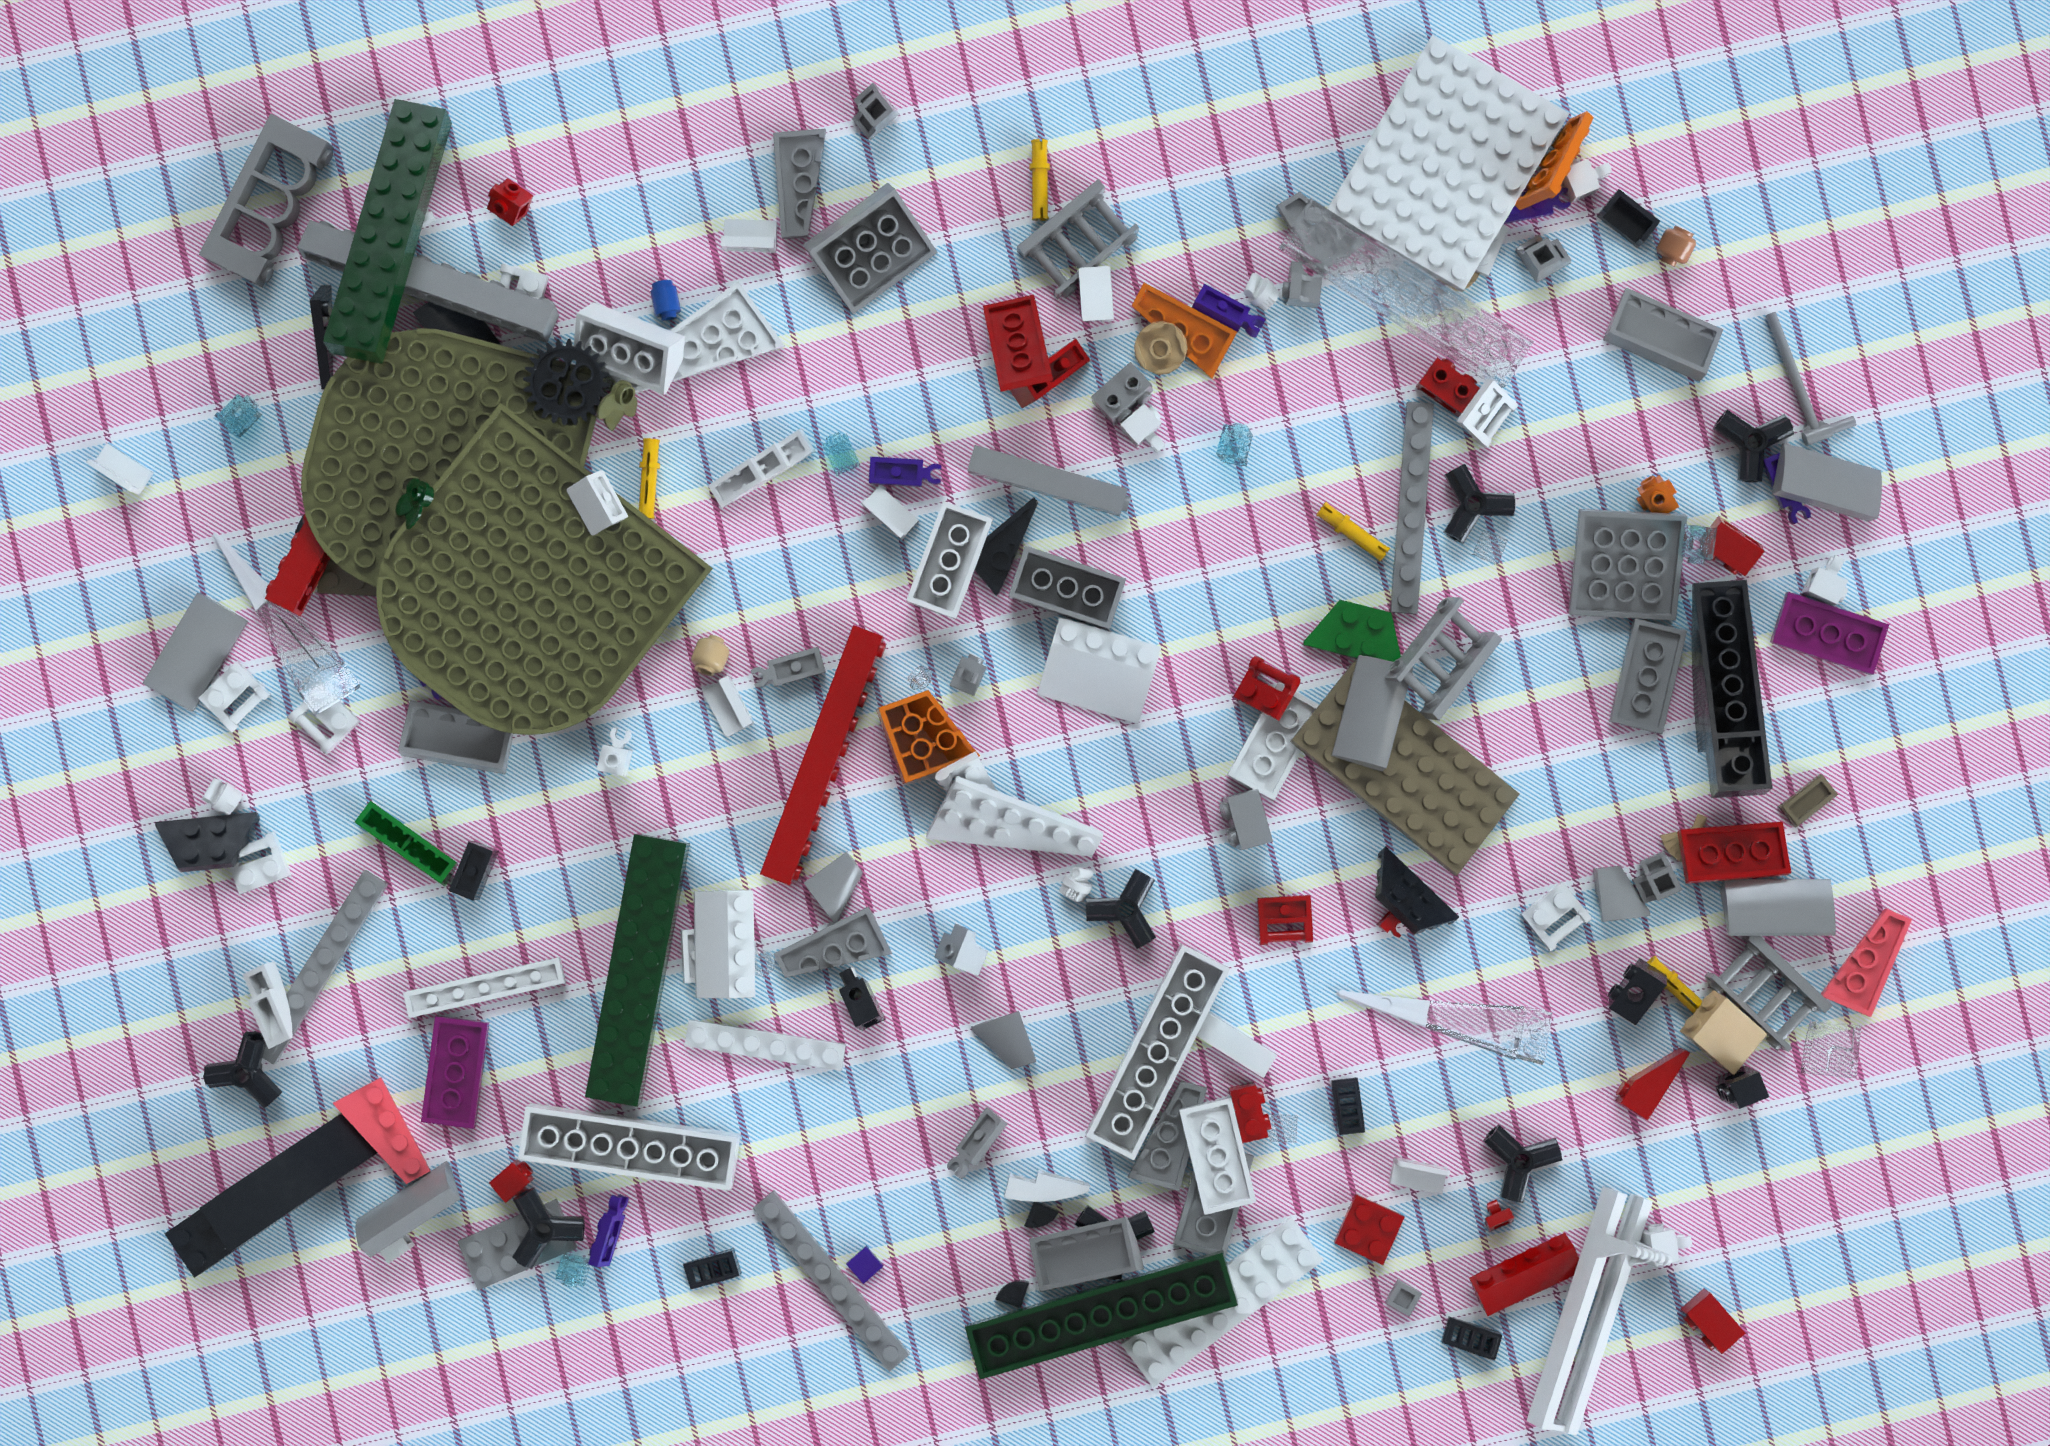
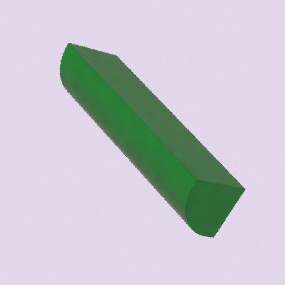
M372 801L367 804L355 820L357 825L444 887L454 874L458 865L456 861Z

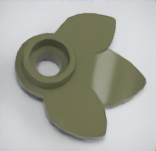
M626 380L618 381L612 387L611 393L606 395L598 406L597 418L603 419L606 427L611 431L615 429L624 415L628 417L635 416L637 398L635 397V389L630 382Z

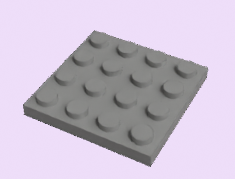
M1579 509L1568 613L1580 616L1676 621L1688 516L1686 514Z

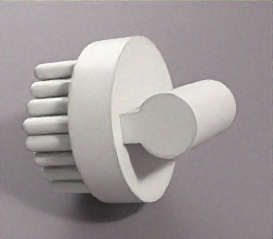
M1257 273L1251 274L1244 290V295L1248 297V301L1253 306H1258L1265 311L1277 301L1280 291L1274 287L1272 281L1268 278L1261 279V276Z
M213 778L202 799L212 804L211 808L230 815L239 803L242 793L236 790L235 786L226 782L223 784L220 780Z
M1073 868L1071 874H1065L1059 891L1065 897L1076 902H1084L1092 889V885L1087 881L1092 878L1093 872L1090 869Z

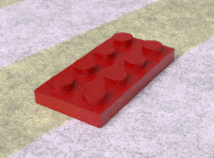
M1034 294L984 305L983 310L1000 391L1003 392L1052 381L1053 377Z
M1783 821L1681 829L1677 832L1685 884L1791 874Z

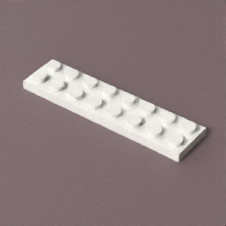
M1290 1216L1227 1263L1238 1298V1306L1130 1336L1121 1345L1154 1388L1324 1260Z

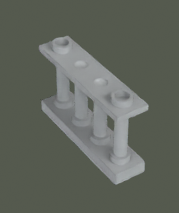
M1099 179L1017 246V252L1023 259L1027 256L1035 257L1059 286L1054 291V296L1057 300L1062 295L1067 298L1077 289L1075 285L1079 282V274L1076 272L1067 280L1043 252L1042 244L1049 238L1051 241L1055 240L1079 269L1099 266L1121 246L1124 245L1127 248L1138 238L1136 235L1139 231L1138 225L1134 224L1130 229H1127L1103 200L1104 196L1102 194L1105 192V186ZM1089 205L1091 207L1095 206L1120 236L1109 246L1105 244L1083 217L1084 213L1082 211ZM1068 222L1071 224L1075 223L1099 252L1089 263L1084 260L1063 235L1062 232L1064 230L1062 227Z
M1447 597L1438 604L1436 613L1403 655L1390 665L1389 672L1384 677L1387 681L1401 682L1404 680L1425 701V706L1420 713L1426 719L1440 721L1503 640L1496 632L1479 633L1457 611L1464 602L1461 597ZM1450 619L1472 640V646L1466 653H1463L1441 631ZM1434 639L1456 660V666L1449 674L1425 651ZM1418 659L1441 681V686L1433 694L1410 672V669Z
M1742 936L1741 938L1747 943L1744 946L1746 949L1719 977L1714 973L1708 972L1705 975L1711 981L1708 986L1719 994L1723 993L1744 1014L1764 1030L1768 1036L1766 1041L1778 1051L1781 1048L1789 1052L1792 1047L1785 1039L1811 1011L1815 1012L1817 1010L1826 1013L1833 1005L1761 936ZM1760 955L1766 961L1764 969L1739 995H1736L1727 986L1728 982L1753 956L1757 957ZM1779 973L1785 979L1783 982L1784 986L1756 1014L1746 1002L1773 974L1777 975ZM1792 993H1800L1805 998L1802 1001L1804 1004L1775 1032L1765 1021Z

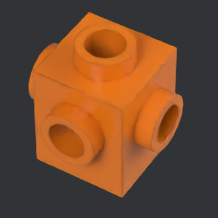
M1660 475L1657 477L1650 476L1640 483L1641 486L1637 488L1641 496L1636 499L1644 512L1649 509L1651 513H1670L1679 507L1673 497L1677 491L1669 479L1664 481Z

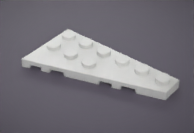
M739 281L670 330L685 336L683 359L672 382L785 347ZM611 375L616 383L620 380H623L621 378ZM631 383L632 387L635 389V394L649 390L637 384Z
M956 776L926 833V839L1092 857L1103 839V831Z

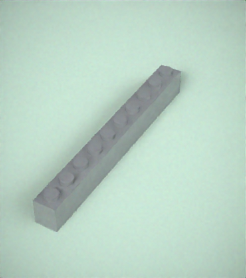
M309 220L297 248L304 259L343 272L355 232L344 229V231L335 229L333 225L325 221L318 223ZM423 255L413 257L403 291L404 294L545 343L548 342L559 317L556 306L549 299L543 297L536 299L521 289L510 290L498 281L491 280L487 282L472 272L464 274L456 271L449 264L442 263L439 265L433 263Z

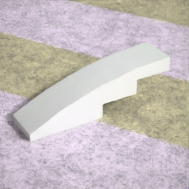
M798 429L755 457L748 458L709 484L708 487L720 507L724 508L816 451L803 429Z

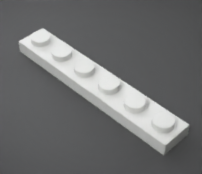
M561 957L405 991L403 995L408 1018L564 984L566 980Z
M692 1019L688 1020L684 1044L685 1047L842 1071L846 1049L845 1043Z

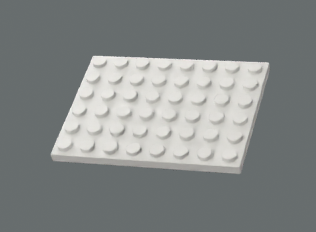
M1432 35L1328 206L1325 214L1463 293L1570 113L1437 36Z

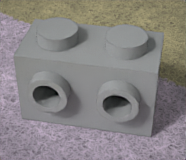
M1130 362L1094 393L1091 399L1093 404L1114 426L1118 422L1122 423L1132 414L1131 410L1138 404L1140 406L1145 404L1152 397L1153 388L1152 384Z

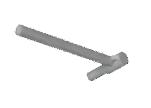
M1776 312L1767 314V321L1808 425L1802 432L1804 444L1806 446L1832 437L1835 433L1856 426L1857 423L1854 416L1832 424L1822 421L1818 422Z

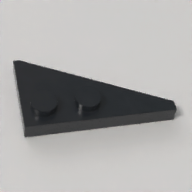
M321 285L310 299L321 389H325L328 381L333 377V354L329 352L323 343L332 312L331 285Z
M1035 497L986 537L974 571L996 596L1001 591L1038 505Z

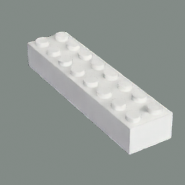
M1180 943L1085 1132L1086 1137L1135 1160L1230 971L1228 966Z
M530 1103L525 1107L518 1160L730 1191L734 1184L741 1134Z

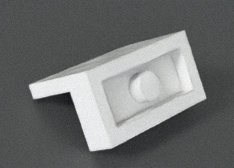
M724 220V236H721L723 251L776 253L777 222L775 220Z
M1110 266L1079 268L1082 321L1101 320V322H1111L1114 320Z
M106 443L96 460L88 459L86 462L126 490L139 495L154 474V472Z
M603 470L588 475L567 488V493L592 536L628 517Z
M880 485L867 500L864 499L861 502L871 514L900 540H903L919 522L912 513Z
M726 676L718 680V683L703 690V694L724 735L729 737L754 724V721L730 676Z
M1394 1157L1389 1183L1443 1194L1446 1176H1450V1170L1443 1166Z

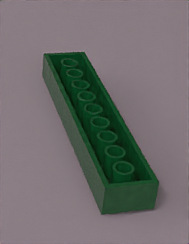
M394 99L323 339V343L331 354L383 364L452 125L446 109Z
M634 834L585 1093L586 1098L635 1107L642 1104L690 843L644 834Z
M1221 1250L968 1323L965 1330L979 1379L981 1380L1238 1306V1298L1224 1251Z

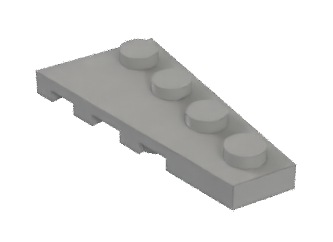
M826 128L773 133L782 239L806 238L809 236Z
M868 906L774 953V956L784 977L787 978L893 953Z
M1180 1081L1128 1174V1178L1180 1191L1189 1158V1150L1179 1109L1203 1104L1207 1087Z

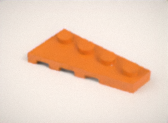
M1588 111L1567 121L1551 145L1554 150L1541 160L1539 164L1542 168L1535 177H1531L1526 185L1527 192L1516 201L1515 206L1519 210L1547 198L1552 199L1560 192L1561 184L1571 170L1570 165L1580 152L1579 147L1590 131L1589 127L1594 117Z
M1145 282L1132 304V307L1150 323L1165 321L1177 326L1187 341L1188 350L1186 356L1213 379L1237 331Z

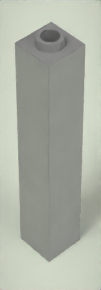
M974 445L967 469L969 474L1119 517L1121 511L1127 512L1131 496L1126 495L1127 488Z

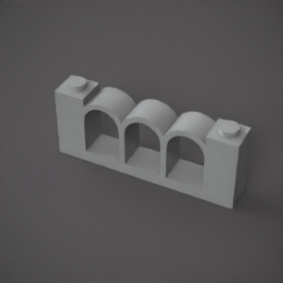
M270 113L199 255L263 288L264 284L268 283L273 276L274 269L272 268L274 264L270 260L277 257L283 247V234L280 229L292 225L299 216L300 203L296 196L304 195L313 188L317 179L316 168L322 171L324 166L330 163L334 147L327 141ZM275 148L303 162L305 172L303 178L298 183L284 185L262 174ZM258 180L286 194L288 206L283 215L278 218H267L245 207ZM242 213L269 227L271 240L263 250L250 251L228 240Z

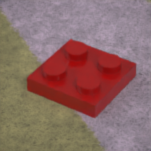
M1355 1193L1334 1243L1384 1265L1405 1216Z

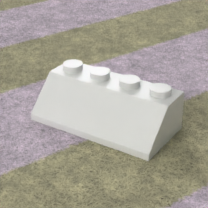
M593 302L576 313L574 347L579 341L582 342V350L591 346V356L596 353L601 355L597 363L605 362L607 364L601 370L602 372H608L610 375L664 395L667 393L682 362L685 336Z
M943 501L906 599L907 603L957 619L993 519Z
M753 890L694 891L696 998L730 999L755 997Z

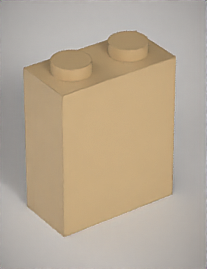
M1714 990L1703 999L1699 1008L1686 1020L1685 1025L1680 1030L1684 1036L1716 1064L1732 1075L1736 1074L1767 1035L1764 1030L1728 998Z

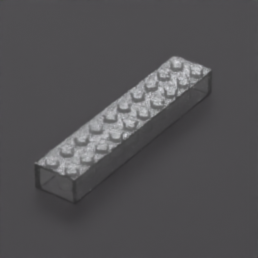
M1311 198L1304 205L1278 247L1281 251L1302 262L1306 267L1486 381L1487 378L1494 380L1501 388L1507 386L1534 342Z

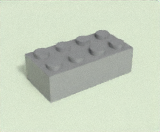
M1025 546L1008 597L1109 631L1126 578Z

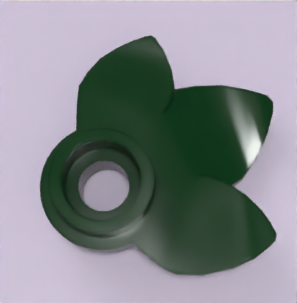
M418 478L412 479L406 485V493L400 497L396 504V515L406 516V529H411L421 516L422 508L428 507L434 497L433 487L429 486L425 481H420Z

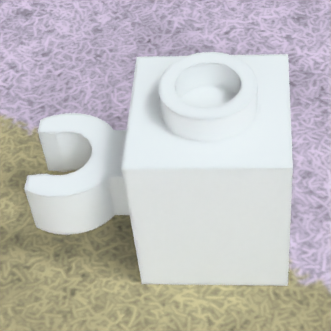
M1576 158L1572 161L1570 165L1571 170L1562 182L1564 188H1568L1567 195L1570 202L1573 203L1595 194L1601 188L1598 180L1609 176L1613 172L1609 162L1593 169L1589 159L1580 162V159Z
M1143 404L1120 424L1119 428L1136 447L1146 440L1151 448L1158 453L1166 445L1155 434V431L1161 426L1159 421L1161 415L1153 406L1148 408Z
M1834 555V557L1830 556L1826 569L1821 567L1812 569L1801 593L1831 606L1837 605L1838 602L1841 603L1848 592V588H1846L1848 580L1837 574L1842 568L1845 559Z
M613 727L610 732V738L613 741L612 746L602 744L597 770L619 776H627L633 751L624 749V747L631 740L632 733L626 730L625 737L620 740L616 736L618 728Z
M1663 1224L1648 1225V1230H1643L1640 1239L1641 1243L1669 1254L1672 1257V1263L1680 1261L1678 1249L1692 1247L1691 1236H1684V1234L1675 1235L1674 1229L1666 1228ZM1656 1262L1644 1263L1655 1267L1663 1265Z

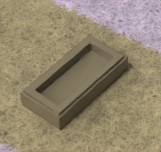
M1818 774L1778 807L1794 827H1798L1838 794L1822 774Z

